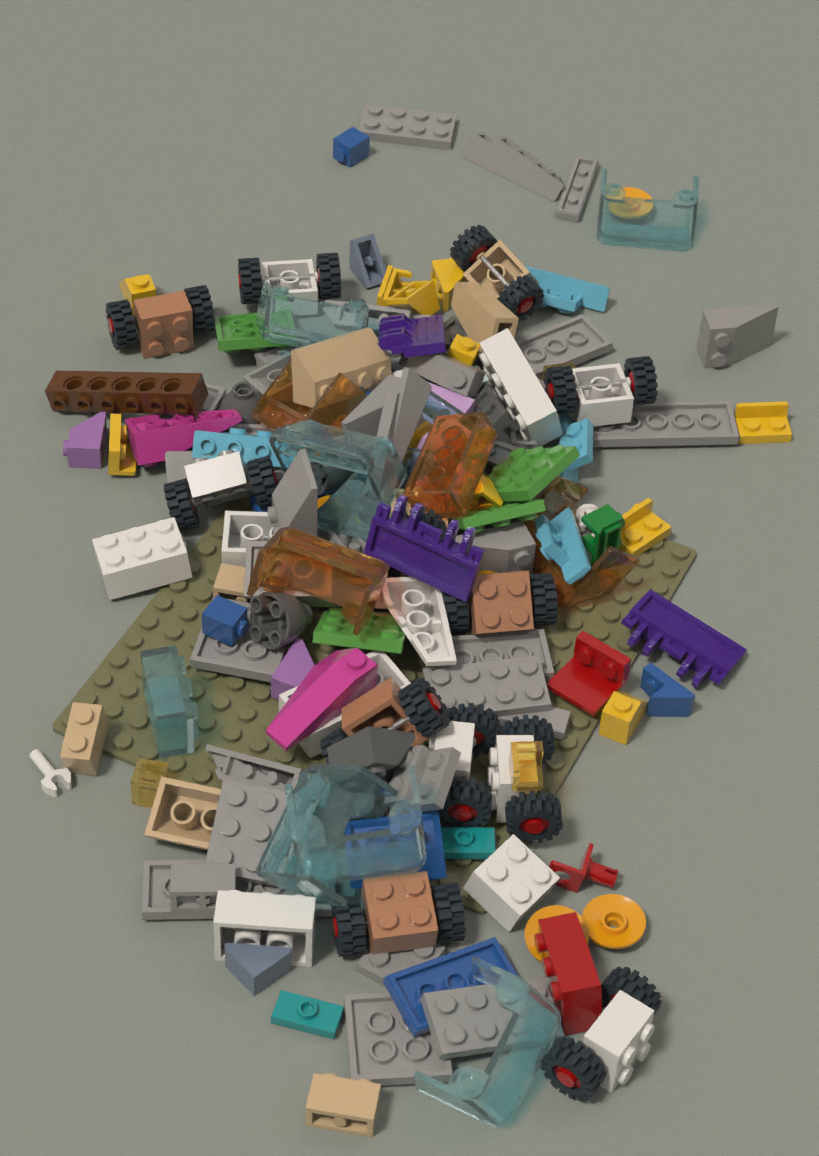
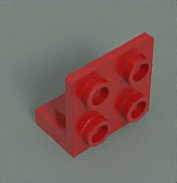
M582 631L576 637L573 657L547 682V688L588 714L595 716L607 704L613 692L619 691L628 682L631 658Z

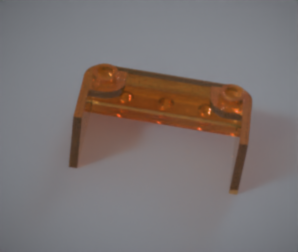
M290 359L257 402L256 407L252 411V417L261 425L293 443L338 440L344 438L341 422L368 395L346 376L339 373L313 408L293 403L292 363Z
M558 475L538 498L544 500L546 511L538 512L537 517L544 514L551 521L569 507L572 510L589 489L582 484ZM535 519L523 521L536 543L532 574H552L554 584L556 585V601L559 607L569 608L610 594L640 562L638 556L610 546L582 579L576 580L569 585L564 579L561 567L554 560H547L540 551L542 545L535 534L538 532Z
M282 527L258 552L247 595L253 596L260 587H263L266 592H284L290 587L342 606L341 613L346 621L355 624L352 634L358 636L370 620L390 567L386 562L295 528Z

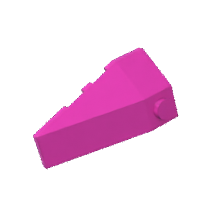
M236 409L202 411L199 413V417L175 414L172 419H160V414L128 418L124 419L125 425H127L126 430L133 458L138 465L152 467L160 461H165V453L167 451H185L193 447L194 432L196 430L220 433L242 422V417Z
M358 648L333 652L312 667L267 727L266 734L285 751H288L341 714V708L377 686L378 664Z

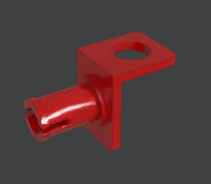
M589 843L582 857L579 869L554 860L549 864V868L553 872L561 871L570 876L568 880L559 879L555 885L575 893L578 892L582 881L586 879L612 889L619 870L593 862L591 853L594 844Z

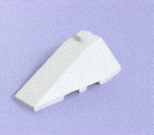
M413 577L380 578L384 604L426 666L456 665L457 659L441 590Z

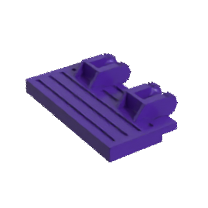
M399 314L380 319L378 345L381 350H390L392 354L404 353L405 358L446 352L443 315L409 319L405 314Z
M399 496L391 518H389L391 506L380 502L377 506L376 514L372 518L363 554L467 602L471 597L484 553L483 549L472 546L476 529L468 527L463 534L460 544L455 541L460 523L453 519L448 524L442 543L440 541L443 531L421 521L423 504L416 503L411 510L409 519L404 517L408 497Z
M651 589L630 609L621 624L631 630L636 624L639 625L631 634L627 645L633 648L642 638L648 642L643 648L642 654L644 656H650L659 645V648L678 660L687 655L688 657L677 670L676 676L682 679L690 669L696 671L697 673L693 677L691 684L695 688L702 684L711 671L713 672L709 679L720 685L742 660L747 651L746 648Z

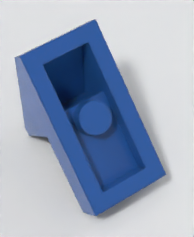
M649 663L643 668L640 688L647 695L651 696L649 698L647 715L651 717H689L692 714L695 694L653 663Z

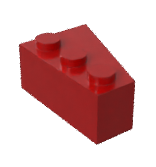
M573 912L538 919L539 933L534 934L535 946L538 953H543L542 966L546 978L549 977L553 1002L556 1003L564 1035L587 1032L602 1013V991L577 913Z

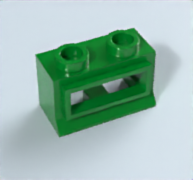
M609 504L581 517V522L595 534V538L589 533L581 537L591 565L590 570L595 573L597 567L617 559L618 548L622 546L620 535L621 528L625 526V520Z

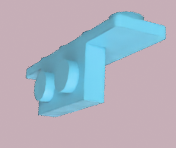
M524 265L539 282L538 285L544 291L543 302L537 306L556 307L562 313L575 312L580 306L601 312L606 310L610 292L608 286Z
M569 414L560 415V425L563 435L560 436L558 445H563V447L576 446L580 456L559 474L557 485L562 494H566L571 501H575L578 499V468L593 461V424L588 418L575 422Z
M230 428V433L196 430L194 432L192 457L212 459L218 457L220 452L234 450V452H240L246 463L247 461L269 455L273 466L289 468L298 451L304 449V442L273 437L274 432L257 430V435L246 434V429Z
M568 507L551 521L544 514L540 515L534 520L538 531L535 534L542 545L540 551L547 560H554L561 567L565 581L571 585L576 580L582 579L591 569L574 513Z

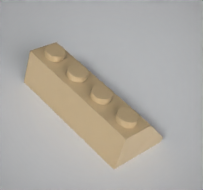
M367 327L291 350L293 403L316 409L374 390L388 375H391V358L386 350L383 351L379 347L378 338L373 330Z
M161 776L144 836L208 850L221 789Z

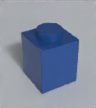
M354 127L349 128L333 138V158L351 168L369 156L370 136Z
M217 595L202 613V634L232 647L240 637L243 638L248 632L250 623L248 621L247 608Z

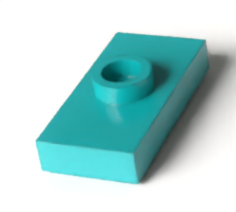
M441 827L445 859H487L496 851L494 828Z
M281 990L271 1015V1023L335 1039L344 1014V1006Z

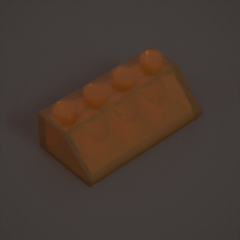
M485 411L435 416L402 494L408 497L407 503L413 506L416 503L423 504L425 512H428L429 509L434 510L435 516L439 513L442 518L466 516L498 436Z

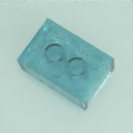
M176 645L140 651L143 694L158 757L163 758L195 752L194 740L199 739L197 722L193 720L198 719V709L196 701L192 702L191 698H189L193 696L190 679H186L184 676L187 674L184 656L179 657Z

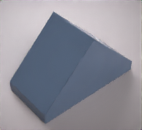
M374 233L350 241L349 269L365 289L382 284L386 273Z
M225 943V967L253 996H256L290 972L291 947Z

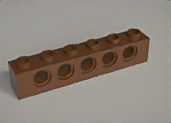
M56 370L45 389L52 411L199 415L209 394L202 373Z

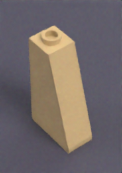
M455 283L451 307L469 338L474 342L480 343L507 328L513 338H515L519 320L515 314L480 283Z

